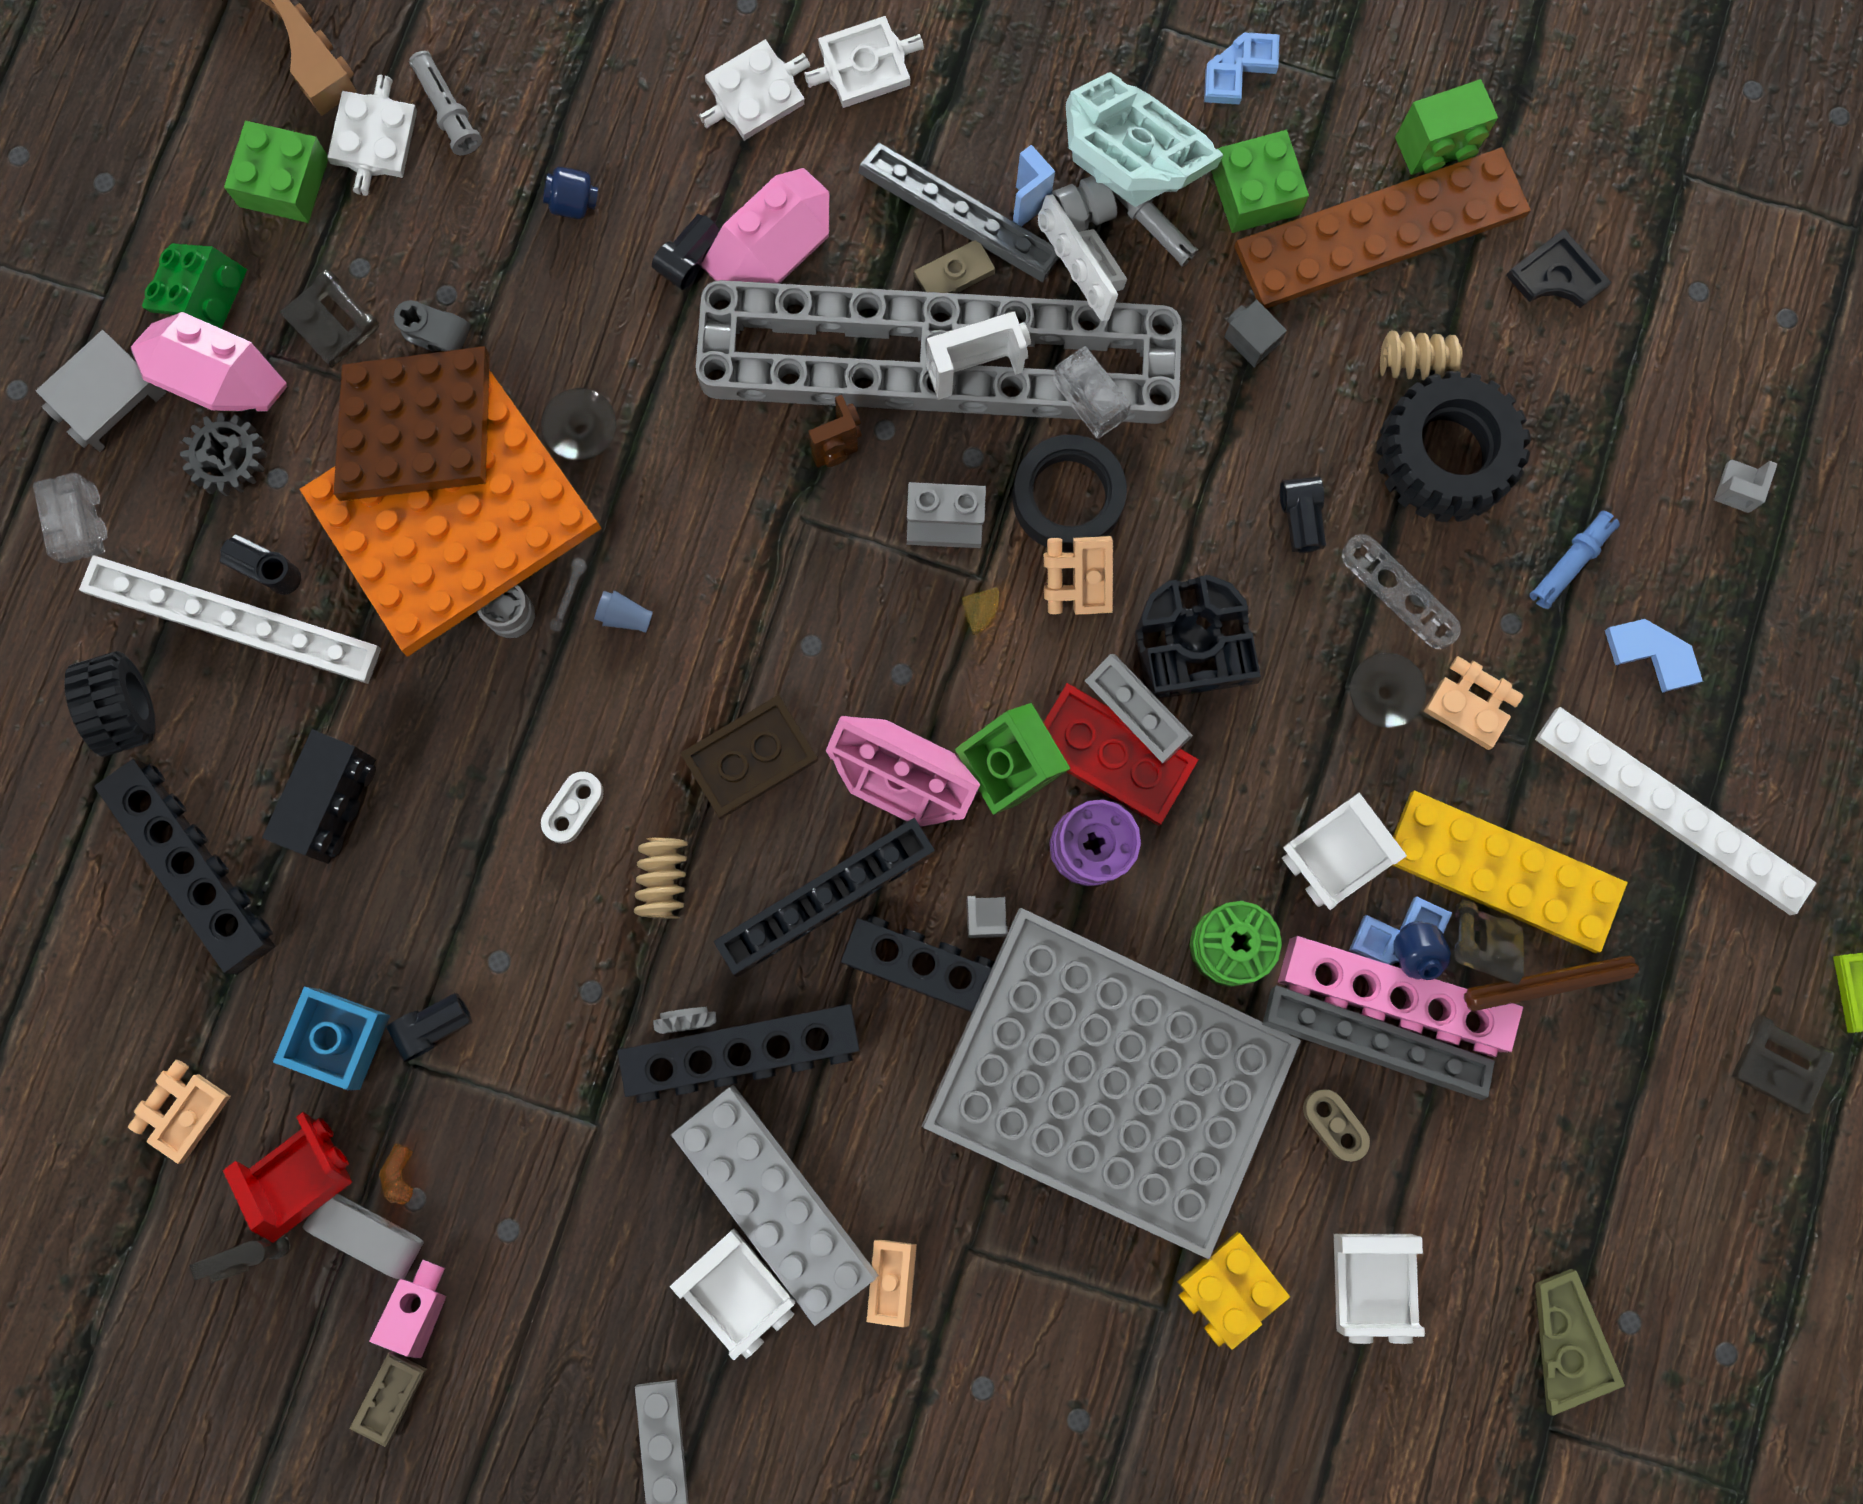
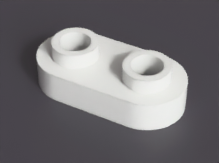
M577 772L569 776L543 813L541 828L545 836L556 843L573 841L599 806L604 791L601 782L593 774ZM584 786L590 787V796L586 799H580L578 797L580 788ZM562 818H567L569 820L568 828L564 831H558L557 822Z

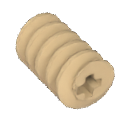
M1389 331L1383 341L1380 355L1381 376L1384 375L1387 367H1391L1393 378H1398L1401 369L1405 368L1407 379H1412L1416 369H1420L1422 380L1429 376L1431 370H1435V374H1439L1441 379L1446 371L1460 372L1462 347L1456 335H1448L1444 340L1441 334H1433L1429 340L1426 333H1419L1414 339L1412 332H1404L1399 337L1397 331Z
M647 838L646 840L650 842L639 845L638 851L649 857L639 860L637 866L648 873L636 877V882L647 888L635 892L636 899L646 902V904L635 907L634 913L648 918L678 919L680 917L673 915L672 911L683 908L684 903L673 899V895L685 892V888L674 884V880L686 877V872L676 869L675 865L687 861V857L676 853V850L688 846V842L672 838Z

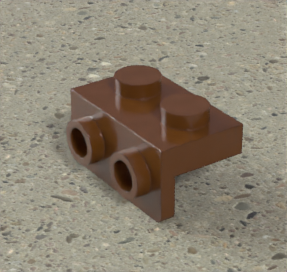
M842 394L835 397L837 419L808 431L812 456L818 468L824 465L827 467L839 465L847 459L848 455L858 451L857 438L862 436L858 425L861 424L854 404L846 405Z

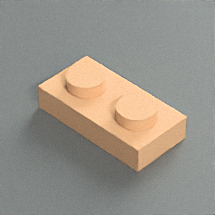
M874 1240L872 1267L879 1276L870 1283L866 1322L897 1327L909 1326L917 1244Z

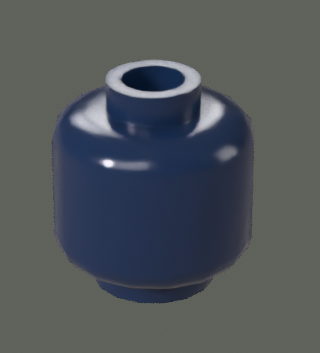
M557 167L553 174L547 173L543 203L548 204L549 211L554 215L578 220L583 219L588 208L595 209L598 187L591 186V177L588 172Z
M1422 921L1408 923L1400 930L1394 940V952L1401 969L1410 978L1433 980L1439 977L1449 966L1451 952L1442 931L1436 925Z

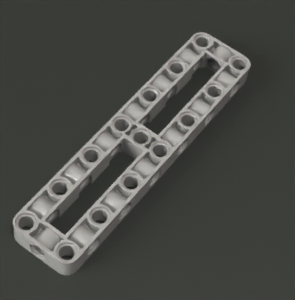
M720 280L708 284L702 292L696 374L704 394L715 399L835 406V397L842 394L846 405L853 403L855 407L1157 424L1163 423L1171 417L1179 398L1182 322L1178 312L1172 307L1165 305L1115 303L1110 319L1101 321L1087 301ZM724 300L730 303L725 309L718 310L713 308L714 304L718 301ZM791 305L803 307V310L797 314H791L786 311ZM864 309H872L877 312L871 318H864L859 315ZM1015 311L1017 318L1021 319L1028 328L1031 345L1027 347H1035V344L1064 345V349L1107 351L1108 348L1136 349V353H1140V357H1143L1142 375L1024 368L1023 373L1015 375L1013 367L976 365L954 372L952 396L938 400L936 393L928 388L932 382L926 367L927 338ZM937 313H945L950 319L946 322H938L932 317ZM1083 321L1092 322L1096 329L1084 330L1079 323ZM1156 325L1164 326L1168 329L1169 333L1165 335L1158 334L1152 327ZM744 327L772 329L776 333L816 335V332L820 331L845 333L847 337L889 339V335L918 337V341H921L920 362L736 352V334H740V330L744 331ZM714 370L725 372V375L719 380L707 378L709 373ZM787 374H794L799 377L797 382L788 385L781 382L783 376ZM861 378H867L873 382L870 387L864 389L854 385ZM1012 386L1017 388L1020 394L1016 397H1009L1002 392V389ZM1083 390L1088 391L1094 399L1082 401L1076 396V393ZM1161 395L1165 398L1167 404L1156 405L1151 401L1150 396Z

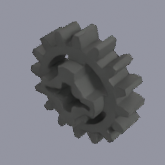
M219 413L217 422H213L207 416L203 417L205 426L200 429L198 426L192 425L191 429L195 433L194 437H184L182 440L189 446V450L180 452V456L188 462L182 467L183 470L192 476L190 480L198 487L203 486L210 494H214L218 488L219 492L224 496H229L230 487H234L240 493L244 492L242 483L247 480L249 483L255 484L257 481L252 476L253 472H264L265 468L258 463V459L267 457V453L259 447L265 443L264 439L258 433L255 434L256 429L249 422L244 424V421L237 415H234L229 421L223 413ZM223 433H233L234 435L227 437ZM218 472H220V473H223L224 476H213V475L216 474V473H218Z

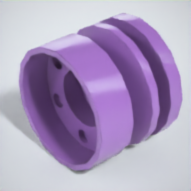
M1093 800L1081 804L1062 816L1053 828L1049 845L1051 859L1060 874L1070 882L1083 886H1094L1112 881L1128 872L1138 858L1141 839L1139 827L1127 810L1114 802ZM1088 837L1090 841L1097 840L1099 843V847L1094 850V853L1092 850L1084 849L1083 844L1088 841Z

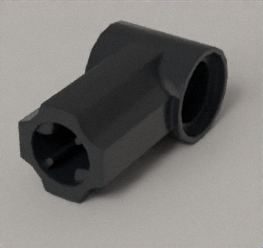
M697 214L674 242L668 241L660 247L653 258L652 268L679 289H686L697 277L701 263L720 229L707 216Z
M1318 476L1281 480L1280 503L1282 511L1287 513L1292 552L1310 553L1324 549L1326 541L1321 512L1324 506V487L1321 478Z
M237 534L227 539L220 550L221 557L219 562L269 587L277 594H290L300 585L301 573L288 559L280 553L271 552ZM283 567L282 575L272 580L274 572Z
M454 993L420 1012L414 1011L388 1024L386 1028L403 1061L407 1062L432 1050L436 1046V1042L473 1022L466 1004L458 993Z

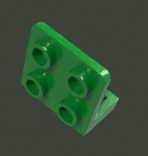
M170 244L162 252L159 258L160 265L154 279L145 289V299L142 307L152 313L175 315L184 312L222 329L247 269L212 246Z

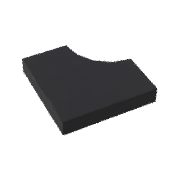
M1565 229L1506 274L1529 302L1542 296H1558L1570 300L1579 308L1586 305L1612 283Z

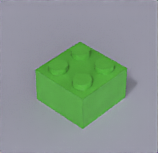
M1480 79L1413 102L1395 139L1411 175L1422 171L1430 173L1442 168L1445 163L1456 159L1458 162L1476 156L1482 143L1489 136V132L1497 121L1498 116Z
M245 120L224 188L241 208L309 223L327 166L328 155L315 136Z
M1287 130L1217 148L1221 151L1223 157L1218 167L1211 170L1232 233L1301 215L1309 194Z
M1032 703L1006 711L955 748L962 763L980 783L978 790L993 815L1019 805L1071 769Z

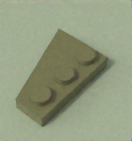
M1569 1269L1535 1283L1547 1414L1554 1416L1624 1387L1625 1384L1577 1271Z

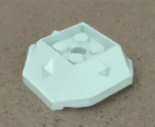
M1111 72L1071 91L1067 99L1069 149L1072 150L1073 162L1094 176L1097 183H1103L1134 207L1164 192H1177L1179 189L1184 188L1218 167L1223 157L1221 151L1214 148L1213 142L1205 134L1150 94L1135 86L1127 85L1121 78Z

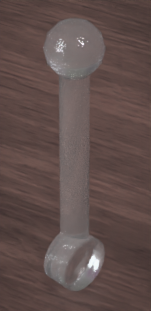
M577 558L571 563L572 576L558 613L550 621V628L554 632L563 630V618L579 576L587 570V565L581 558Z

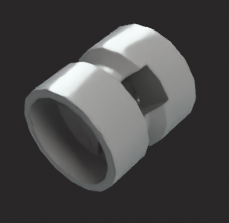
M1094 176L1080 180L1079 187L1070 184L1052 191V194L1078 232L1088 229L1089 222L1099 225L1117 216V206L1112 190L1103 183H1097Z
M518 585L477 611L480 618L491 630L505 638H517L525 634L532 627L535 619V608L529 597Z

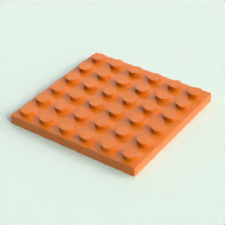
M490 369L486 484L339 501L333 494L334 466L299 489L397 645L407 657L602 529Z

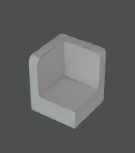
M1735 460L1728 461L1725 465L1714 501L1750 513L1765 503L1777 463L1768 461L1757 469Z
M967 896L968 938L1006 937L1008 926H1006L1005 897L976 898L975 896Z

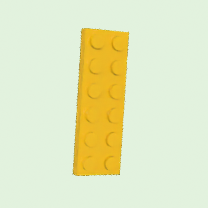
M1415 790L1408 797L1393 835L1395 841L1407 855L1395 865L1393 864V866L1593 953H1601L1628 883Z

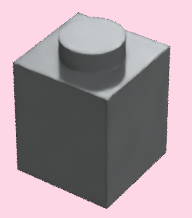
M1256 299L1249 307L1246 308L1244 305H1241L1230 315L1227 320L1229 326L1224 337L1253 367H1256L1281 344L1287 330Z

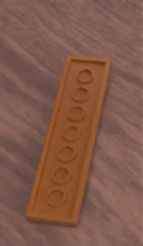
M1501 147L1236 240L1234 247L1256 299L1267 309L1527 217L1531 209L1505 151Z

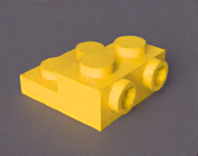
M1236 1232L1214 1250L1210 1259H1203L1177 1281L1184 1290L1178 1296L1193 1315L1200 1311L1209 1322L1203 1327L1218 1347L1225 1343L1231 1350L1262 1326L1261 1321L1290 1298L1289 1294L1239 1232Z

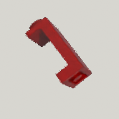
M305 1112L296 1116L302 1129L251 1168L244 1166L238 1161H234L223 1170L250 1230L272 1243L352 1183L345 1169L349 1165L348 1160L331 1141V1138L334 1136L332 1129L322 1118L319 1117L315 1120Z

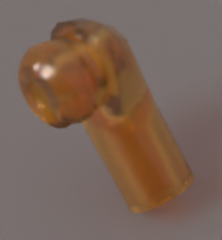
M399 1143L394 1144L380 1170L379 1177L384 1198L392 1204L396 1202L397 1204L404 1205L410 1201L413 1188L409 1184L404 1183L402 1171L413 1151Z

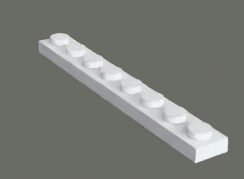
M94 555L79 588L85 594L367 684L370 681L381 648L377 645Z
M1561 707L1554 710L1535 740L1789 915L1798 913L1816 885L1815 881Z

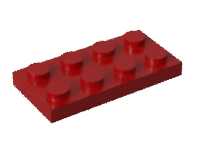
M1066 683L1043 722L1071 768L1067 773L1158 826L1164 821L1199 760L1184 750L1179 749L1166 763H1162L1110 707Z

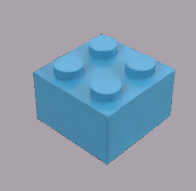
M304 987L273 1063L345 1090H360L390 1015L320 989Z

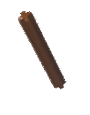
M1627 955L1472 987L1467 990L1463 998L1469 1010L1478 1011L1630 979L1635 976V973L1639 972V966L1635 963L1634 957Z

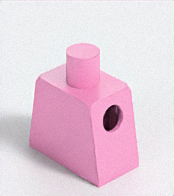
M422 1260L413 1282L400 1279L369 1342L407 1357L422 1358L446 1298L445 1295L435 1292L445 1268ZM416 1297H419L421 1300L420 1307L413 1313L411 1308L412 1302Z

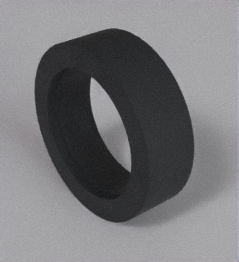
M1059 435L1046 439L1027 453L1017 470L1013 488V507L1017 520L1023 530L1034 541L1044 547H1047V539L1061 538L1062 552H1073V538L1108 536L1118 523L1126 501L1127 484L1124 471L1113 453L1104 445L1091 438L1080 435ZM1063 461L1077 462L1089 467L1097 474L1104 487L1105 504L1101 512L1094 519L1079 526H1063L1050 521L1040 512L1033 497V484L1038 475L1052 464Z

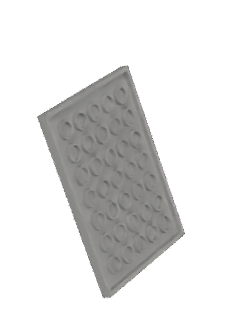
M1019 908L921 1127L1210 1259L1301 1040L1287 1033L1264 1026L1262 1021L1023 908Z

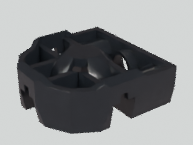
M1204 575L1188 579L1185 582L1177 580L1167 581L1149 595L1135 630V639L1144 685L1157 699L1253 685L1261 681L1253 633L1249 630L1248 626L1249 612L1247 601L1232 583L1211 575ZM1195 589L1198 606H1193L1192 609L1182 608L1179 591ZM1197 617L1205 618L1211 626L1205 630L1202 626L1196 624ZM1239 620L1241 634L1225 637L1224 634H1221V622ZM1165 631L1167 645L1145 648L1143 634ZM1214 657L1216 670L1200 671L1188 675L1186 663L1199 664Z

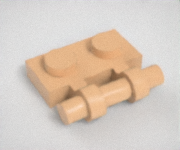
M1111 536L1073 538V553L1062 552L1061 538L1047 539L1044 567L1047 568L1048 585L1044 586V599L1048 600V613H1063V601L1072 600L1075 615L1113 613V540ZM1062 568H1073V585H1063Z
M1457 656L1452 662L1450 669L1460 674L1461 678L1457 684L1446 677L1442 679L1424 712L1490 750L1496 744L1511 718L1509 714L1499 709L1502 701H1505L1517 707L1524 695L1513 689L1512 683L1504 678L1498 680L1482 670L1483 666L1477 662L1471 661L1469 663ZM1473 683L1491 693L1487 701L1469 691Z
M176 1059L168 1071L163 1070L156 1079L158 1085L146 1101L142 1100L134 1110L136 1115L128 1125V1128L142 1135L149 1124L152 1125L155 1130L146 1142L177 1164H182L189 1157L231 1096L201 1075H193L188 1084L185 1085L181 1079L189 1069V1066ZM172 1094L177 1099L164 1115L159 1109L169 1095Z

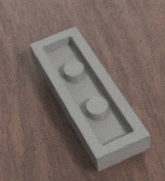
M1110 654L1085 680L1094 692L1162 763H1166L1193 736L1115 654Z
M677 1379L637 1384L635 1386L646 1504H689Z

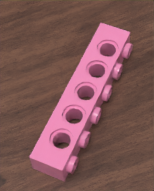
M1299 936L1289 940L1278 983L1288 986L1287 989L1310 997V993L1325 997L1324 1002L1347 1009L1348 1005L1362 1009L1361 1015L1384 1022L1385 1017L1400 1021L1399 1028L1422 1034V1030L1427 1029L1437 1033V1040L1459 1046L1460 1040L1474 1044L1473 1051L1490 1057H1497L1498 1052H1512L1523 1006L1512 1003L1473 1011L1480 1019V1026L1476 1032H1472L1466 1025V1017L1471 1010L1468 1009L1463 998L1468 989L1437 979L1417 980L1410 978L1401 968ZM1320 964L1327 966L1332 973V979L1327 986L1320 984L1315 976L1316 968ZM1357 976L1365 978L1368 982L1369 990L1365 997H1360L1354 992L1353 981ZM1394 988L1401 989L1406 996L1405 1005L1401 1009L1396 1008L1391 1002L1390 996ZM1433 999L1437 1000L1443 1008L1442 1017L1438 1021L1434 1020L1428 1012L1429 1003Z

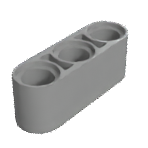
M336 1194L310 1214L302 1226L311 1235L374 1269L399 1280L405 1279L424 1243L416 1235L339 1194Z

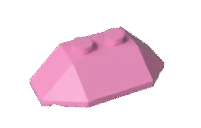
M804 168L776 175L723 224L701 263L702 269L715 281L780 284L829 237V191Z
M184 312L151 323L131 346L132 354L135 357L144 381L213 411H243L249 409L268 411L287 388L286 381L250 341Z
M841 716L826 749L830 759H833L838 773L851 794L907 822L915 818L920 827L943 823L953 819H964L980 787V783L955 753L888 720Z

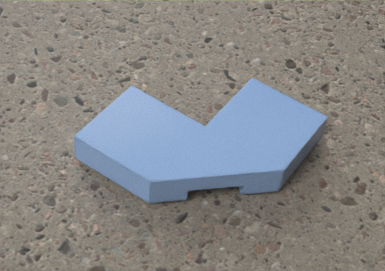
M1244 32L1220 55L1217 54L1211 59L1205 69L1204 102L1239 105L1242 99L1243 72L1276 74L1279 66L1280 35Z
M1642 619L1612 626L1605 630L1615 666L1651 657L1662 693L1703 682L1692 646L1650 621Z
M1414 897L1400 930L1408 923L1422 921L1436 925L1444 933L1452 912L1419 897ZM1365 915L1349 951L1389 965L1395 964L1399 961L1394 952L1393 943L1400 930Z

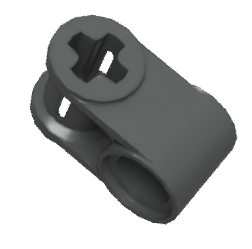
M404 301L394 311V322L399 330H401L405 340L433 353L462 349L471 329V324L465 319L453 313L434 309L417 301Z

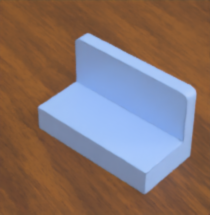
M1032 145L1022 151L1019 157L1016 188L1019 191L1016 193L1013 222L1021 227L1039 213L1045 196L1052 194L1055 177L1054 169Z

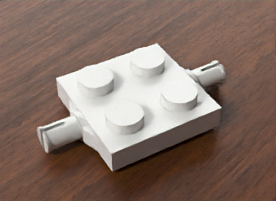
M886 16L818 38L819 48L824 58V67L804 72L809 88L829 81L836 89L842 107L845 108L910 86V76L904 64V55L924 50V44L920 34L900 41L891 31Z
M765 39L706 74L705 82L715 95L717 105L699 114L702 123L708 129L725 118L735 126L745 141L804 105L805 99L795 85L793 76L810 68L808 59L804 53H801V55L785 64L776 56Z
M383 75L377 76L373 95L342 91L327 158L330 164L349 167L357 172L353 192L359 195L362 192L363 196L369 194L372 176L385 174L403 178L417 110L415 105L393 101L389 98L393 80L388 76H385V79Z

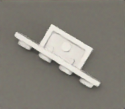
M1053 194L1046 195L1042 208L1038 213L1040 230L1045 233L1053 245L1056 255L1061 258L1067 267L1073 281L1077 283L1085 295L1089 306L1093 308L1101 321L1109 320L1118 297L1117 291L1123 290L1125 287L1126 276L1095 229L1078 232Z

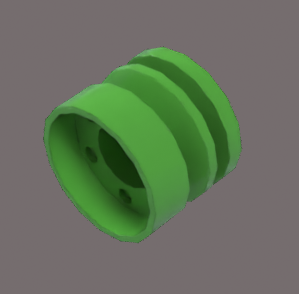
M1236 901L1225 903L1202 916L1192 930L1189 946L1192 961L1201 975L1212 983L1232 987L1256 982L1269 974L1279 960L1282 942L1279 927L1268 912L1256 904ZM1231 935L1233 937L1240 935L1244 937L1245 941L1242 943V947L1245 951L1242 949L1234 951L1231 948L1234 943Z

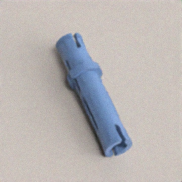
M1600 511L1588 528L1572 539L1573 545L1540 584L1531 591V599L1534 601L1539 597L1540 599L1536 604L1542 608L1549 609L1590 559L1597 558L1601 553L1600 547L1620 526L1618 519H1614L1610 523L1609 521L1614 516L1607 511Z

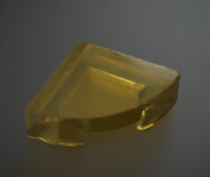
M998 587L962 597L961 601L972 635L983 631L995 617L999 605Z

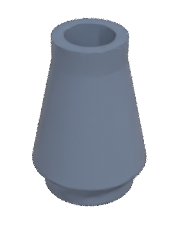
M615 590L613 594L603 591L594 619L603 622L602 626L639 630L646 633L653 611L643 608Z

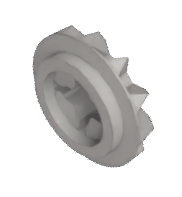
M697 1007L660 1013L661 1019L653 1020L654 1030L664 1034L711 1027L716 1023V1012H708L707 1007Z

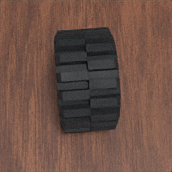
M114 651L68 666L64 679L67 706L78 733L95 754L97 753L100 757H106L153 741L155 713L152 700L140 672L124 653Z

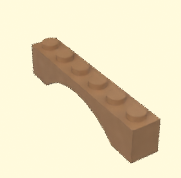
M261 0L271 7L284 21L291 49L290 72L300 89L321 116L339 105L342 91L357 92L350 80L354 76L353 71L342 56L337 59L333 57L330 53L334 49L332 44L321 30L317 32L312 30L309 25L313 21L300 3L294 6L290 0Z

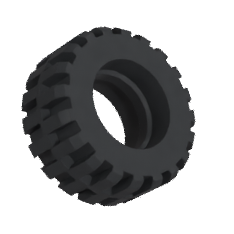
M1447 371L1442 379L1439 374H1434L1426 377L1423 383H1416L1409 388L1389 413L1380 430L1382 436L1377 441L1376 452L1379 455H1383L1377 464L1379 472L1381 474L1387 473L1389 477L1384 483L1389 492L1396 490L1401 495L1397 501L1405 508L1410 503L1417 508L1415 514L1426 518L1429 513L1435 514V520L1440 522H1448L1452 516L1455 517L1457 522L1469 520L1474 514L1479 516L1487 512L1519 481L1524 473L1522 468L1528 463L1530 456L1529 450L1524 449L1531 442L1530 431L1528 429L1523 430L1522 428L1527 419L1523 410L1516 412L1513 407L1516 400L1510 393L1504 396L1498 391L1501 385L1493 380L1486 384L1480 381L1481 375L1471 372L1466 378L1461 377L1459 371ZM1447 420L1467 428L1475 436L1481 447V469L1475 474L1457 475L1439 468L1425 451L1422 441L1423 427L1432 421Z

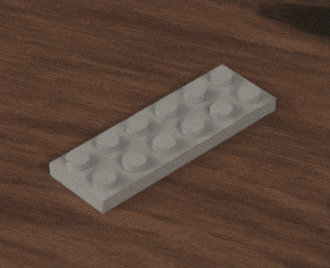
M734 1085L726 1089L671 1134L814 1326L879 1276Z

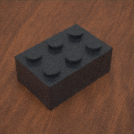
M312 729L262 838L329 864L331 858H335L343 846L344 837L342 834L347 822H352L360 807L358 798L363 787L369 786L376 772L374 763L376 759L353 745Z

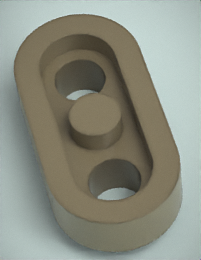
M1326 1089L1313 1091L1307 1096L1303 1105L1304 1116L1331 1153L1340 1160L1350 1162L1363 1158L1369 1150V1135L1343 1099L1336 1092ZM1322 1101L1329 1108L1327 1115L1323 1117L1316 1110L1317 1105ZM1346 1133L1350 1134L1353 1139L1351 1147L1347 1149L1341 1144V1138Z

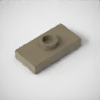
M976 240L914 270V277L923 292L954 294L995 274L993 263L982 244Z
M393 1351L389 1352L350 1429L384 1447L389 1445L427 1369Z

